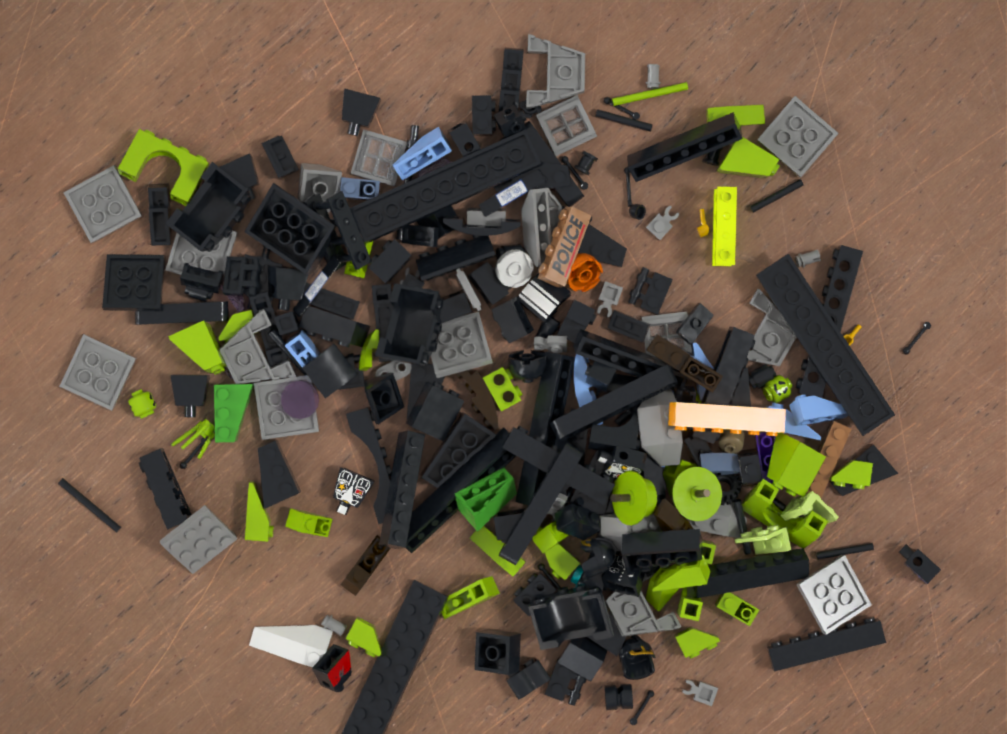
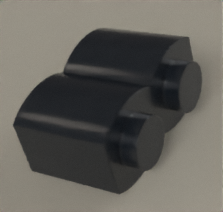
M533 658L529 659L523 664L525 667L520 669L519 672L510 674L506 678L508 685L518 700L551 679L538 658L536 660Z

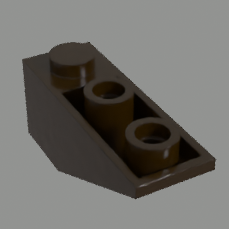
M378 535L340 584L355 596L391 549L379 545L380 537Z

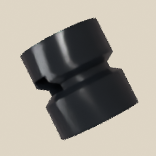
M621 684L618 688L615 685L604 686L606 711L617 710L618 707L633 709L631 684Z

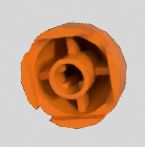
M577 253L567 284L573 291L581 290L586 292L594 288L600 281V273H603L602 265L590 254Z

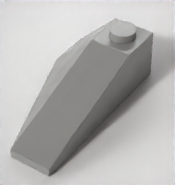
M301 163L298 200L302 202L314 194H320L323 202H325L327 198L340 191L342 171L320 164Z

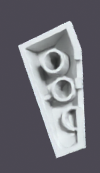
M317 625L254 627L249 646L313 667L327 652L333 631Z

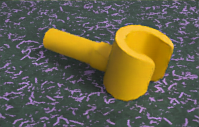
M700 209L702 226L697 227L699 236L703 237L709 234V227L706 224L704 209Z
M858 324L849 335L843 336L849 346L853 343L854 336L862 328L861 325Z

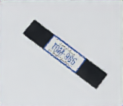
M537 169L479 204V207L484 216L487 217L542 184L545 180Z
M334 255L302 296V299L293 308L298 317L302 315L340 264Z

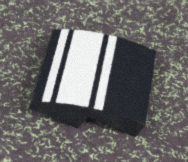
M538 273L517 298L522 306L545 323L557 312L558 307L571 296V292L566 287H555L538 279Z

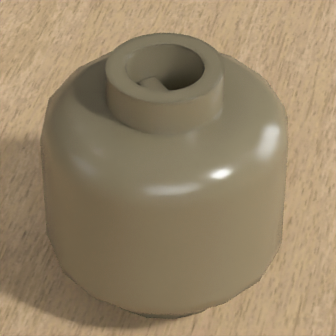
M723 429V433L719 437L720 449L730 454L740 452L744 445V432L741 431V434H731L730 430Z

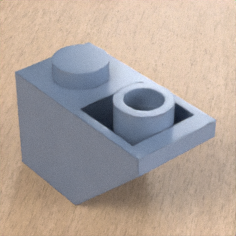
M341 177L340 191H343L347 199L369 200L379 195L380 181Z

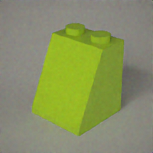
M743 137V139L732 144L716 171L725 174L766 179L776 173L780 166L777 164L780 159Z
M203 320L168 336L178 348L206 372L217 375L225 371L224 368L227 365L219 351V343L209 323Z
M778 433V436L775 437L767 477L773 480L772 485L781 490L783 487H786L785 492L795 497L798 494L804 497L826 456L784 433Z

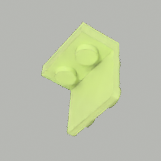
M813 491L807 493L804 497L799 496L791 499L780 515L786 521L792 518L796 519L800 515L806 516L811 511H814L828 520L827 524L839 518L834 510L827 506L820 496Z
M778 525L769 526L766 530H763L762 527L753 528L749 532L741 533V537L735 539V543L753 541L755 555L791 550L787 528H779Z

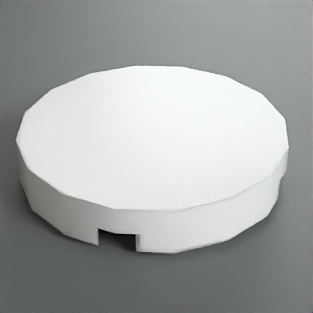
M510 250L498 259L495 272L503 285L517 288L530 280L534 266L532 259L525 252Z

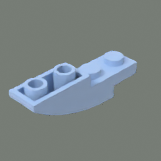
M576 354L573 381L578 405L582 407L597 398L594 391H589L588 389L592 385L586 383V363H589V359Z

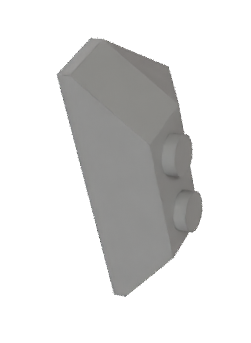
M549 188L531 189L521 208L524 248L536 267H540L545 260V251L548 245L551 244L553 239L552 232L559 223L558 217L562 210V205Z
M671 389L642 402L637 408L641 448L659 466L679 465L681 458L682 432L681 430H675V426H668L670 402H677Z
M726 502L725 505L720 504L717 512L707 520H688L694 529H700L703 532L735 538L741 537L734 502H731L729 505Z
M615 513L599 516L600 535L612 541L614 546L621 552L622 534L648 533L651 531L662 532L654 513L644 517L636 525L622 523Z

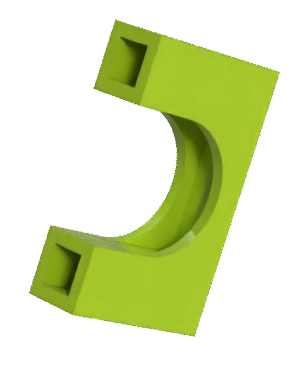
M139 129L118 167L119 174L137 182L149 160L158 156L170 157L178 163L181 169L180 176L170 193V198L186 206L203 180L201 176L209 167V162L203 156L190 154L189 150L180 146L178 148L172 145V142L165 138L159 139L155 137V134L149 130L143 131Z
M762 479L747 493L742 502L743 511L768 527L778 525L779 528L786 527L789 540L800 548L805 549L820 537L828 520L811 511L805 517H797L796 519L792 518L785 521L780 516L783 511L773 503L779 489Z
M702 539V554L709 566L713 562L716 545L712 541ZM693 586L682 588L677 608L679 617L699 621L703 605L701 598H697Z

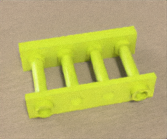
M717 187V189H714L712 266L735 265L737 187Z

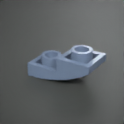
M705 453L699 456L701 467L712 473H721V475L740 473L738 454Z

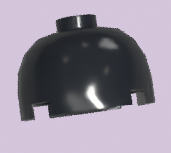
M524 350L510 353L508 365L512 375L517 379H521L524 383L534 382V379L539 378L545 371L547 360L544 352L530 350L531 353L523 354Z

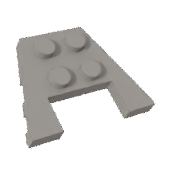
M528 34V53L548 54L547 90H527L526 109L584 93L585 53L563 45L559 46L551 43V41L542 40Z
M757 289L749 304L766 313L754 334L755 345L751 351L749 350L747 358L750 361L780 366L796 336L774 304L760 289Z
M265 309L260 310L219 348L236 384L296 377L289 359L270 367L254 333L272 325Z
M645 574L643 582L650 579L653 575L647 577ZM614 592L605 601L606 607L622 637L681 628L674 611L656 620L642 592H640L639 597Z

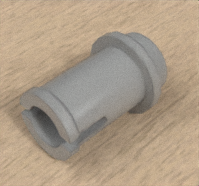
M648 64L647 88L658 89L661 84L659 82L660 65Z
M818 250L805 254L799 253L798 256H795L797 266L802 268L805 265L821 261Z
M326 615L321 623L324 626L323 628H328L341 636L347 625L332 618L333 615Z

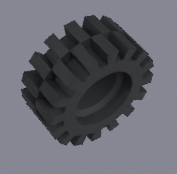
M713 473L719 481L730 485L728 492L722 491L721 505H725V502L727 505L731 504V502L736 500L742 488V481L738 480L740 476L738 474L734 476V474L721 475V473Z

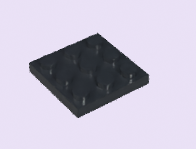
M107 254L103 310L161 311L165 256Z

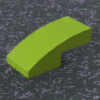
M379 330L371 332L364 342L359 361L360 371H367L372 368V352L377 350Z

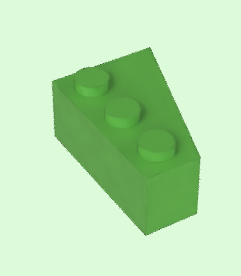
M254 384L214 385L215 443L236 442L238 440Z
M502 468L455 493L458 510L477 532L517 495L514 478L505 468Z

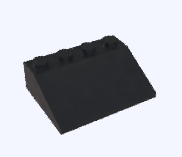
M273 183L246 228L245 233L303 273L311 274L315 272L323 259L336 225Z
M473 235V240L466 242L465 239L454 242L455 246L448 248L445 245L437 248V252L431 255L429 252L418 255L419 259L416 260L421 280L426 282L454 272L458 268L462 269L496 257L489 236Z

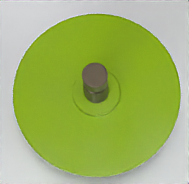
M691 467L682 471L677 476L672 488L674 506L688 520L704 521L709 519L717 512L722 501V489L719 480L711 471L702 467Z
M626 471L619 475L614 483L615 486L610 497L614 512L622 523L636 525L644 517L650 516L655 510L657 504L655 486L649 479L643 478L635 471Z

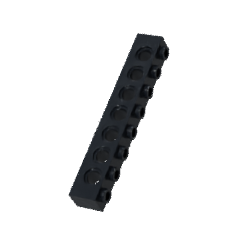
M839 245L838 249L835 248L833 251L832 259H834L833 267L828 269V285H824L821 296H824L822 305L840 332L863 254L861 250L844 245ZM841 261H846L849 265L846 272L841 271L839 268ZM837 279L843 282L841 290H837L834 287V282ZM831 298H835L838 301V306L835 309L829 306ZM808 355L807 359L802 361L801 370H803L801 378L798 377L795 388L798 389L797 393L822 398L826 381ZM810 372L817 374V380L814 383L808 380Z

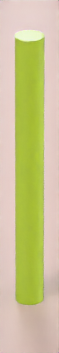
M685 82L612 99L613 106L680 92L688 90V84Z

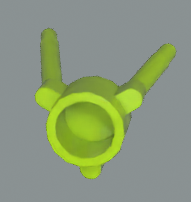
M206 418L171 443V446H175L197 431L181 446V449H185L199 435L203 438L208 436L198 455V459H200L211 440L215 437V427Z

